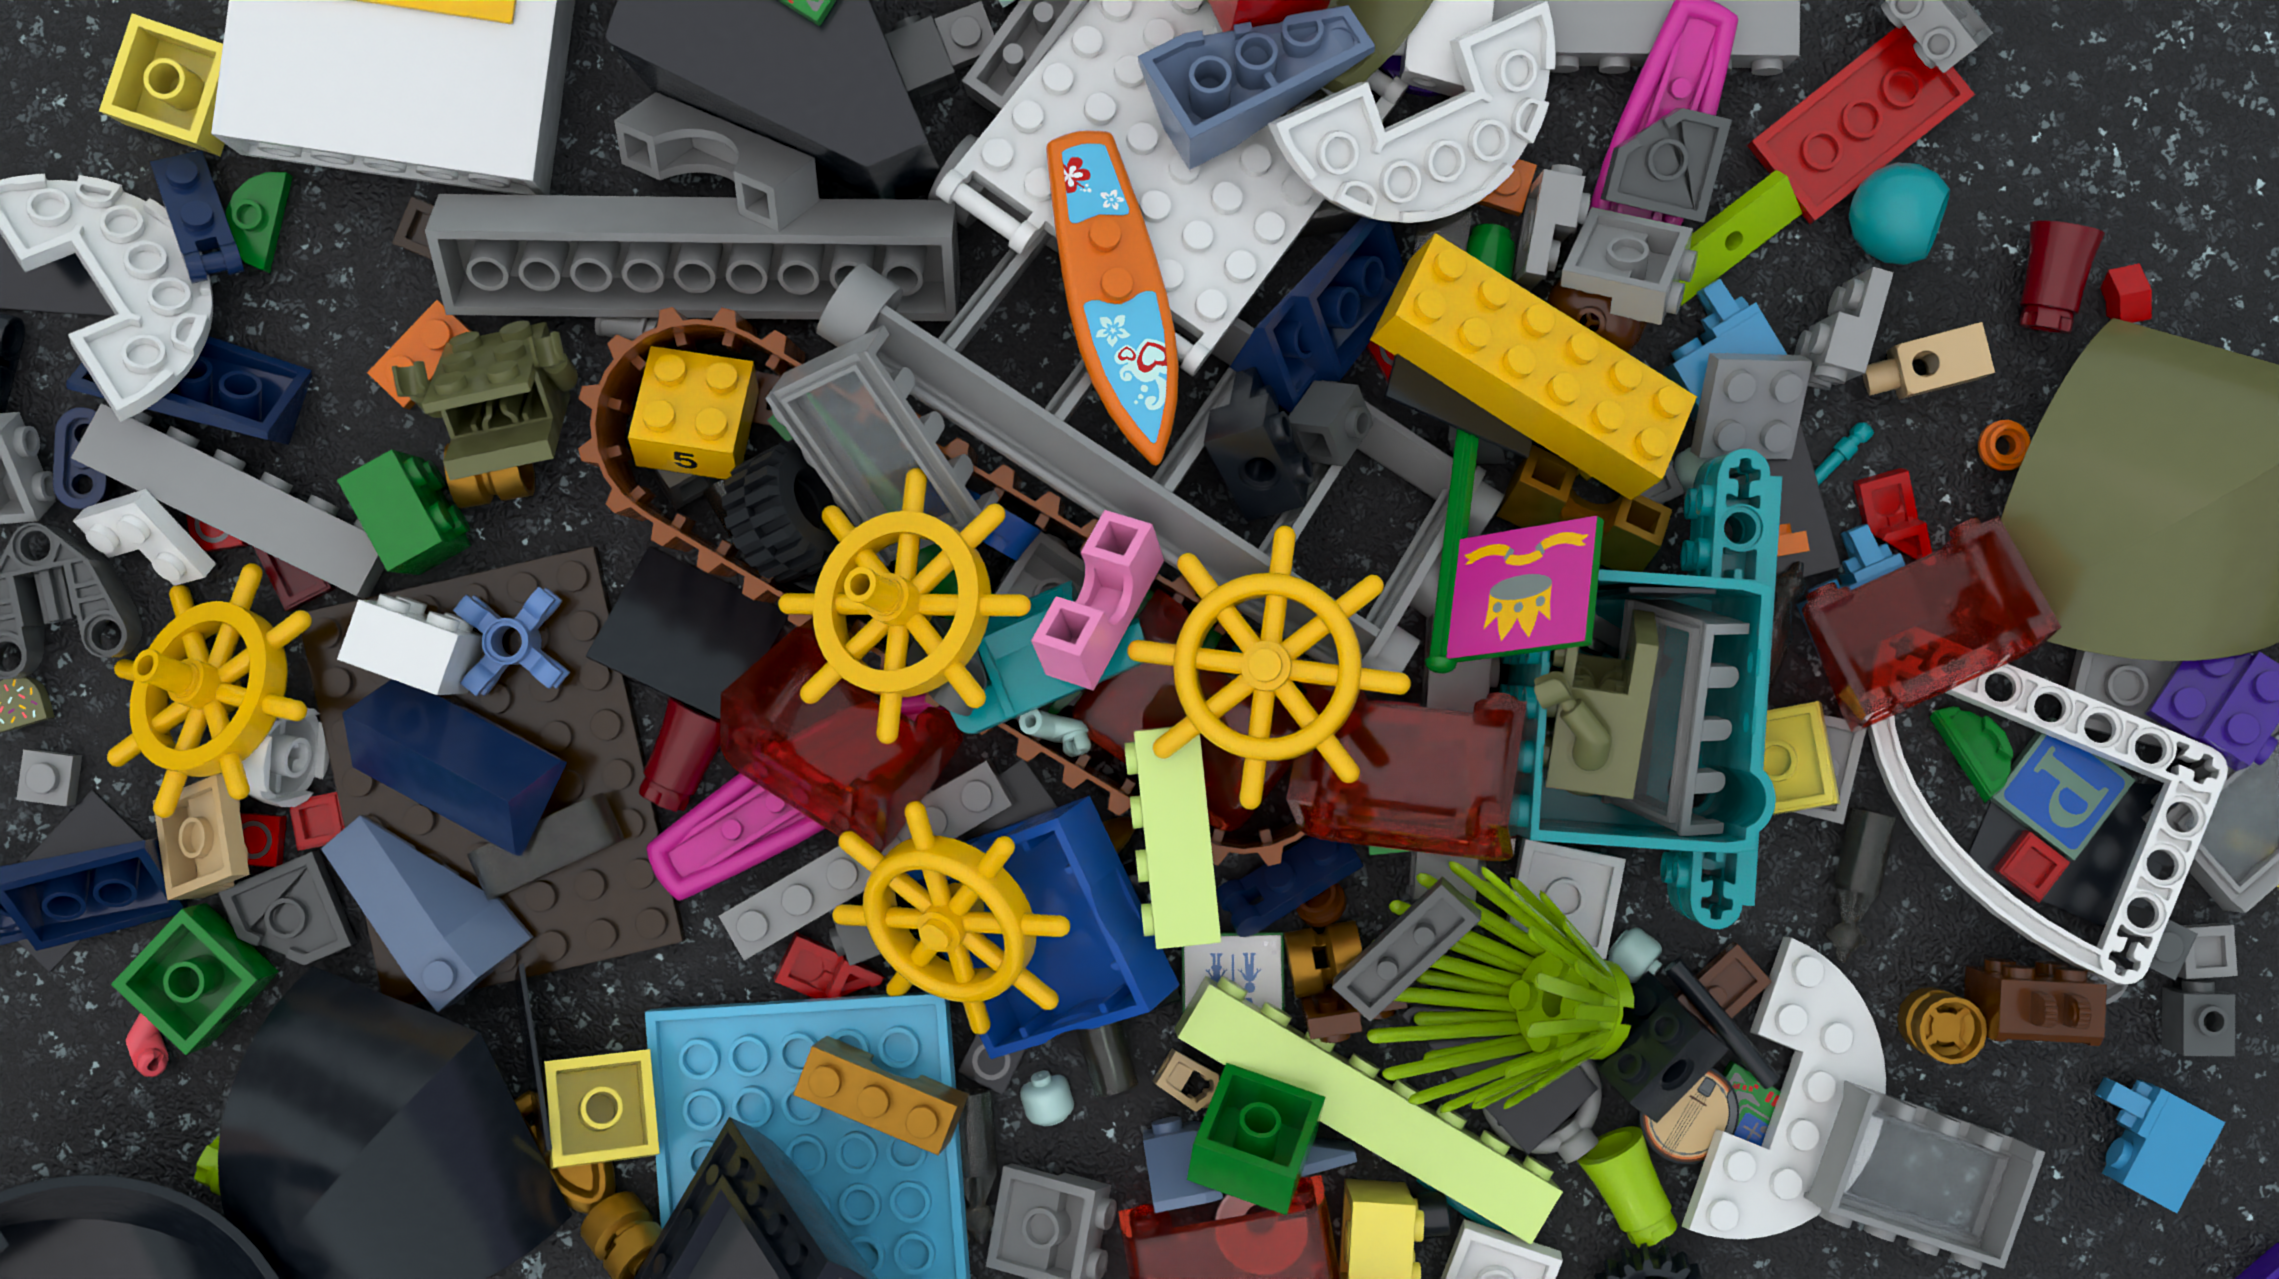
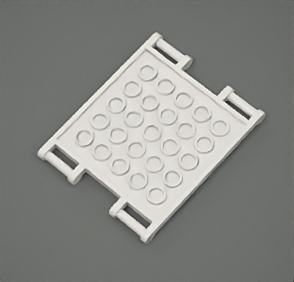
M1089 0L961 161L945 175L935 194L948 204L954 201L1008 239V247L1022 255L1043 230H1046L1056 238L1046 152L1048 142L1076 131L1110 132L1121 155L1156 254L1168 296L1172 319L1199 339L1193 345L1175 332L1178 360L1182 362L1180 368L1193 377L1326 199L1300 178L1288 163L1277 145L1269 125L1236 147L1191 170L1188 169L1168 137L1139 66L1138 56L1184 33L1202 30L1204 36L1223 32L1211 5L1206 0ZM1377 69L1365 82L1369 83L1371 90L1381 96L1376 106L1383 123L1402 98L1409 84L1400 80L1398 76L1392 79ZM1322 87L1277 119L1334 93ZM971 179L975 180L1028 219L1020 223L967 184Z

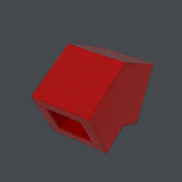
M2140 263L2108 270L2100 287L2106 300V316L2110 319L2116 318L2130 323L2152 319V289Z

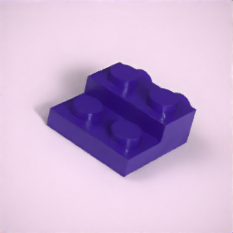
M2261 652L2254 655L2246 653L2219 659L2179 661L2144 714L2173 732L2219 751L2225 758L2227 766L2236 772L2251 766L2253 762L2260 766L2270 757L2279 742L2278 739L2271 736L2279 723V663Z

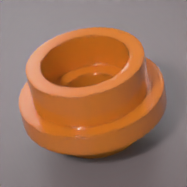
M2000 420L1989 424L1982 431L1978 440V452L1983 462L1990 468L1998 471L2013 470L2021 466L2031 439L2021 424L2012 420ZM1999 437H2004L2009 442L2010 448L2006 455L2000 454L1996 449V441Z

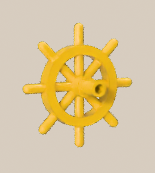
M912 468L906 474L902 511L876 516L855 528L839 507L830 505L824 508L821 515L822 520L840 543L835 547L823 566L815 593H786L778 601L779 609L785 614L813 615L817 642L823 656L827 660V663L802 686L800 690L801 699L807 704L818 702L841 678L855 686L879 694L880 704L876 736L883 744H891L898 737L902 697L921 695L949 682L967 706L971 708L981 707L986 701V694L965 666L977 651L984 637L989 616H1024L1031 608V602L1025 595L991 594L988 572L984 561L976 549L1004 521L1006 515L1004 508L996 503L988 505L959 532L938 518L923 513L927 477L920 468ZM920 539L935 542L941 547L942 551L916 575ZM898 542L894 574L887 569L876 554ZM955 570L958 594H930L949 573ZM846 615H870L873 617L851 639L849 638ZM932 616H954L951 627L944 639L929 622ZM911 633L928 656L918 663L906 667L909 635ZM887 635L884 669H873L862 658Z
M1285 525L1278 527L1274 533L1269 573L1241 576L1219 586L1194 554H1182L1178 558L1177 567L1202 600L1186 619L1177 643L1168 644L1134 640L1127 648V654L1133 661L1173 666L1176 691L1187 715L1153 743L1154 754L1161 759L1169 758L1201 733L1219 748L1245 758L1240 803L1244 808L1250 810L1257 808L1261 803L1267 761L1295 758L1317 748L1343 782H1355L1359 778L1360 769L1335 737V734L1351 714L1360 690L1401 695L1405 694L1411 686L1410 678L1404 673L1362 667L1360 644L1356 632L1348 619L1381 594L1384 588L1383 580L1377 575H1368L1334 601L1315 585L1291 576L1296 534L1291 527ZM1266 598L1260 638L1235 606L1249 600ZM1288 600L1297 602L1316 614L1314 618L1282 642ZM1217 620L1243 653L1202 648L1208 632ZM1331 633L1337 648L1339 665L1296 660ZM1199 670L1239 674V676L1206 701L1200 685ZM1293 681L1335 687L1328 705L1320 715L1314 710ZM1253 693L1247 736L1233 730L1219 718ZM1275 695L1300 726L1301 730L1286 736L1270 738Z
M249 563L242 568L230 602L212 601L195 606L187 586L183 584L173 586L169 591V597L176 618L168 623L157 635L148 649L139 653L135 661L121 659L115 664L114 671L119 678L134 681L130 698L132 734L109 750L107 760L112 766L121 767L142 752L152 763L167 769L153 805L154 813L160 818H168L173 815L188 776L208 777L222 773L229 796L236 800L246 798L250 792V786L242 761L249 757L263 742L272 729L277 717L291 721H300L307 715V707L302 701L285 697L288 665L284 646L311 626L312 618L308 612L298 610L273 627L262 616L250 611L263 576V571L257 564ZM218 633L209 655L205 640ZM241 635L247 648L232 658ZM249 673L247 688L242 687L240 679ZM170 698L174 701L171 705H169ZM238 708L236 714L230 721L228 714ZM185 720L176 744L170 731ZM208 724L212 740L199 746Z
M919 801L908 803L904 810L912 838L897 844L886 856L853 831H845L840 835L838 840L840 848L869 870L871 874L864 888L863 905H838L834 908L832 917L839 925L867 926L875 946L885 960L897 971L887 984L886 991L888 996L905 995L911 986L915 985L921 990L939 998L963 1002L970 1028L978 1035L987 1033L991 1026L984 1001L999 996L1012 985L1044 1010H1052L1058 1005V994L1026 969L1034 954L1036 937H1063L1070 931V922L1061 915L1033 914L1031 906L1020 886L1003 868L1015 850V844L1010 837H998L988 851L984 853L965 842L944 836H934L926 808ZM922 870L927 889L905 872ZM946 875L956 879L959 883L948 884ZM895 892L915 908L898 907ZM984 902L989 907L991 912L984 911ZM909 929H918L921 940L918 941ZM982 933L1003 934L1004 950ZM969 951L989 967L974 968ZM937 952H947L950 962L936 956Z

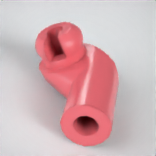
M140 1013L127 1035L126 1045L137 1071L145 1077H156L166 1069L168 1052L161 1032Z

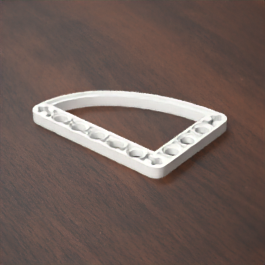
M1916 626L1877 641L1867 673L1865 691L1867 730L1874 758L1886 788L1907 825L1929 854L1960 887L1990 913L2031 942L2079 969L2087 970L2088 973L2109 983L2125 985L2136 983L2142 979L2150 967L2226 781L2228 767L2222 754L2208 745ZM1901 635L1909 638L1907 647L1922 653L1926 650L1928 644L1933 646L1934 650L1926 658L1922 671L1916 668V665L1922 660L1919 657L1906 654L1900 660L1894 658V648L1887 645L1888 640L1895 641ZM1953 654L1961 660L1964 670L1963 675L1958 681H1946L1938 675L1935 665L1940 655ZM1895 672L2164 783L2097 947L2050 922L2013 896L1987 874L1956 843L1935 816L1917 787L1901 749L1895 726L1893 706ZM2001 674L2010 680L2013 691L2009 700L2003 702L1994 701L1987 695L1985 681L1989 675ZM2050 694L2058 698L2062 705V714L2056 722L2043 721L2035 713L2034 705L2038 696ZM2090 715H2102L2109 720L2112 726V734L2108 741L2104 743L2094 742L2086 735L2084 726L2085 721ZM2150 735L2161 743L2163 751L2158 762L2154 764L2145 763L2136 755L2135 743L2140 736ZM2178 746L2182 749V751L2176 756ZM2175 756L2188 763L2199 761L2203 758L2206 760L2204 768L2211 772V778L2207 777L2195 782L2193 780L2195 772L2182 765L2173 766L2171 773L2167 772L2166 768L2172 763ZM2182 803L2190 808L2194 821L2188 831L2178 832L2169 826L2166 813L2170 805ZM2155 850L2164 851L2173 859L2174 871L2166 880L2156 879L2151 876L2147 869V858ZM2135 898L2147 900L2154 908V920L2146 928L2136 927L2128 919L2127 907ZM2118 929L2131 936L2144 937L2145 942L2143 945L2139 942H2133L2127 951L2126 958L2134 962L2133 968L2131 970H2121L2116 974L2114 972L2116 964L2109 960L2110 952H2121L2128 939L2127 937L2117 936Z

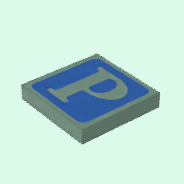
M2052 717L2047 718L2045 721L2056 722L2057 719ZM2037 731L2011 765V772L2005 786L1990 800L2067 860L2075 861L2135 782V779L2112 761Z

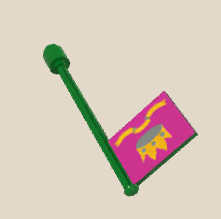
M1482 224L1474 227L1471 231V236L1465 240L1464 251L1512 281L1516 245L1511 240L1512 233L1510 230L1496 224ZM1459 429L1456 431L1430 656L1425 659L1426 667L1434 673L1446 674L1452 672L1458 662L1592 645L1604 520L1599 516H1591L1467 538L1479 438Z

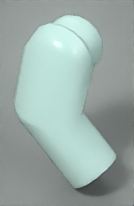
M1038 709L1020 716L1019 726L1024 733L1051 742L1063 743V752L1070 757L1083 755L1090 750L1091 741L1088 738L1090 729L1082 720L1051 714Z

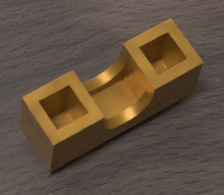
M1532 444L1529 457L1522 460L1509 481L1497 516L1522 528L1599 516L1604 520L1600 564L1617 571L1642 572L1662 545L1672 509L1642 495H1638L1632 500L1621 495L1616 501L1608 504H1595L1586 501L1578 496L1572 488L1578 468L1563 458Z
M826 1036L812 1045L793 1095L936 1155H939L951 1142L969 1094L924 1075L912 1079L889 1073L872 1063L873 1054L830 1036Z

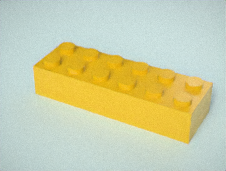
M1436 233L1409 259L1370 338L1377 345L1394 355L1398 353L1517 431L1630 500L1663 480L1697 398L1694 394Z

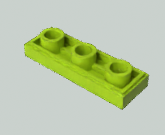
M1775 170L1692 234L1690 250L1698 251V257L1691 281L1680 280V283H1685L1681 305L1802 214L1787 175Z

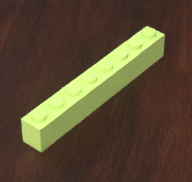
M1207 976L1204 977L1175 1026L1179 1039L1223 1065L1229 1063L1326 1097L1320 1118L1322 1123L1525 1242L1533 1243L1563 1192L1551 1179L1554 1173L1552 1169L1527 1155L1524 1162L1507 1153L1511 1146L1487 1130H1484L1479 1137L1464 1128L1467 1120L1455 1111L1440 1113L1442 1104L1435 1111L1423 1103L1418 1105L1408 1103L1409 1097L1420 1091L1400 1079L1396 1080L1393 1085L1376 1076L1380 1069L1365 1058L1353 1053L1348 1060L1333 1051L1336 1043H1324L1320 1041V1038L1310 1040L1308 1031L1304 1034L1289 1025L1292 1019L1289 1014L1269 1002H1265L1262 1008L1245 999L1248 991L1234 981L1221 976L1217 983Z

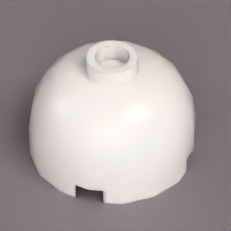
M307 707V715L300 721H291L277 717L272 729L263 742L249 757L242 761L250 786L249 796L263 803L279 807H296L312 796L314 792L306 790L311 785L314 777L323 779L329 764V754L322 723L318 722L316 717L320 713L315 709Z

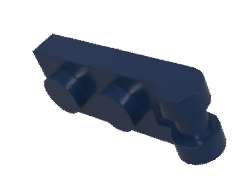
M200 150L150 161L153 175L191 284L207 281V275L226 270L228 275L244 272L240 253L232 236L203 151ZM219 248V251L203 255L199 254V252Z
M1335 821L1331 823L1333 830L1325 838L1312 834L1282 853L1281 863L1271 866L1264 864L1240 880H1229L1219 886L1216 890L1217 901L1223 910L1229 911L1232 914L1231 924L1240 937H1249L1256 934L1364 866ZM1260 895L1264 898L1257 905H1249L1250 901Z

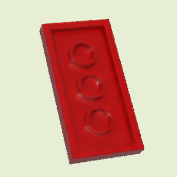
M1905 25L1901 29L1896 27L1747 145L1769 174L1778 170L1787 175L1801 208L1802 216L1809 224L1817 220L1859 187L1860 183L1874 171L1892 161L1975 95L1953 66L1945 73H1942L1937 65L1933 69L1926 66L1913 48V44L1917 40Z

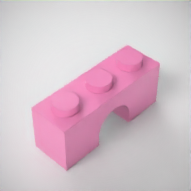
M1104 510L1081 551L1085 563V578L1077 600L1073 602L1056 596L1031 640L1046 675L1093 691L1164 562L1153 524Z

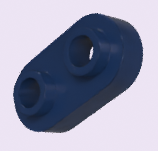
M84 407L71 409L59 418L55 428L53 490L56 497L64 505L80 510L105 502L112 489L111 477L71 458L81 441L80 434L82 429L89 426L97 412L96 410ZM88 475L93 481V487L90 492L82 494L78 489V482L82 477Z

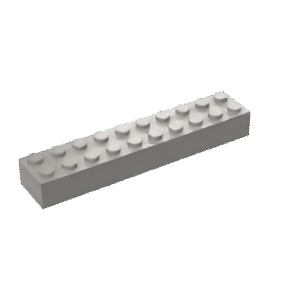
M438 194L425 229L446 315L659 318V311L661 309L674 307L687 318H714L721 307L736 311L744 319L820 320L828 302L839 285L860 263H864L903 289L902 298L896 312L909 321H952L958 313L961 282L957 214L954 201L948 204L943 200L819 199L817 204L778 232L739 215L737 198Z

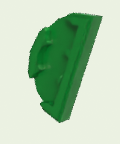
M265 172L249 178L233 193L226 209V219L240 257L245 263L269 274L293 178L287 172Z
M1954 706L1933 711L1929 717L1984 803H1986L2002 790L2011 772L2013 750L2006 733L1992 718L1986 715L1982 718L1972 712L1961 711L1959 707Z

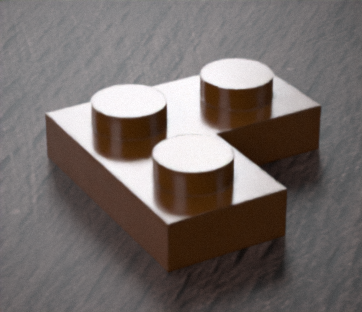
M1332 984L1327 985L1323 994L1300 997L1301 1010L1310 1040L1320 1038V1041L1324 1043H1336L1349 1039L1350 1033L1362 1032L1360 1019L1362 1014L1334 990ZM1392 1001L1374 1019H1384L1393 1016L1396 1013L1395 1010L1407 1008V1002Z

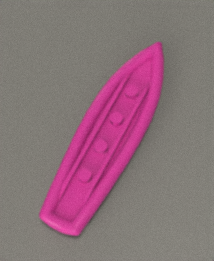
M1674 0L1619 120L1599 173L1589 211L1591 207L1674 225H1682L1683 218L1602 200L1601 195L1613 149L1676 108H1685L1716 116L1738 25V16L1728 8L1712 0Z
M926 693L902 697L898 737L891 744L881 743L876 736L880 699L842 711L785 741L725 783L648 843L646 851L656 878L669 894L676 900L681 901L758 865L831 826L869 801L907 767L935 731L946 708H935L925 702Z

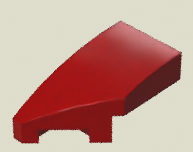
M1898 468L1852 481L1863 524H1868L1872 534L1925 565L1934 564L1927 524L1918 519L1909 471Z
M798 932L794 933L774 975L776 983L814 999L836 998L867 986L872 988L881 984L884 978L882 973L861 962L850 966L846 955L839 957L835 949Z

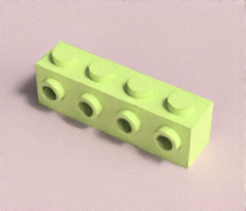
M1173 726L1134 730L1135 742L1124 743L1127 774H1138L1140 796L1130 797L1133 829L1144 828L1146 849L1135 850L1138 882H1149L1151 903L1141 904L1144 937L1155 935L1156 949L1221 943L1200 734L1169 758H1158L1153 752L1155 740Z

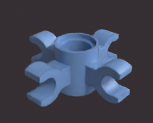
M538 587L528 598L522 610L513 619L501 618L476 595L470 597L466 594L453 611L483 633L482 648L485 655L466 674L460 684L475 696H479L480 693L486 696L509 665H522L547 688L551 689L552 686L558 688L570 672L541 650L542 640L538 629L556 611L563 600L548 588L542 589ZM512 627L520 633L522 638L521 648L513 656L506 653L502 645L503 635Z

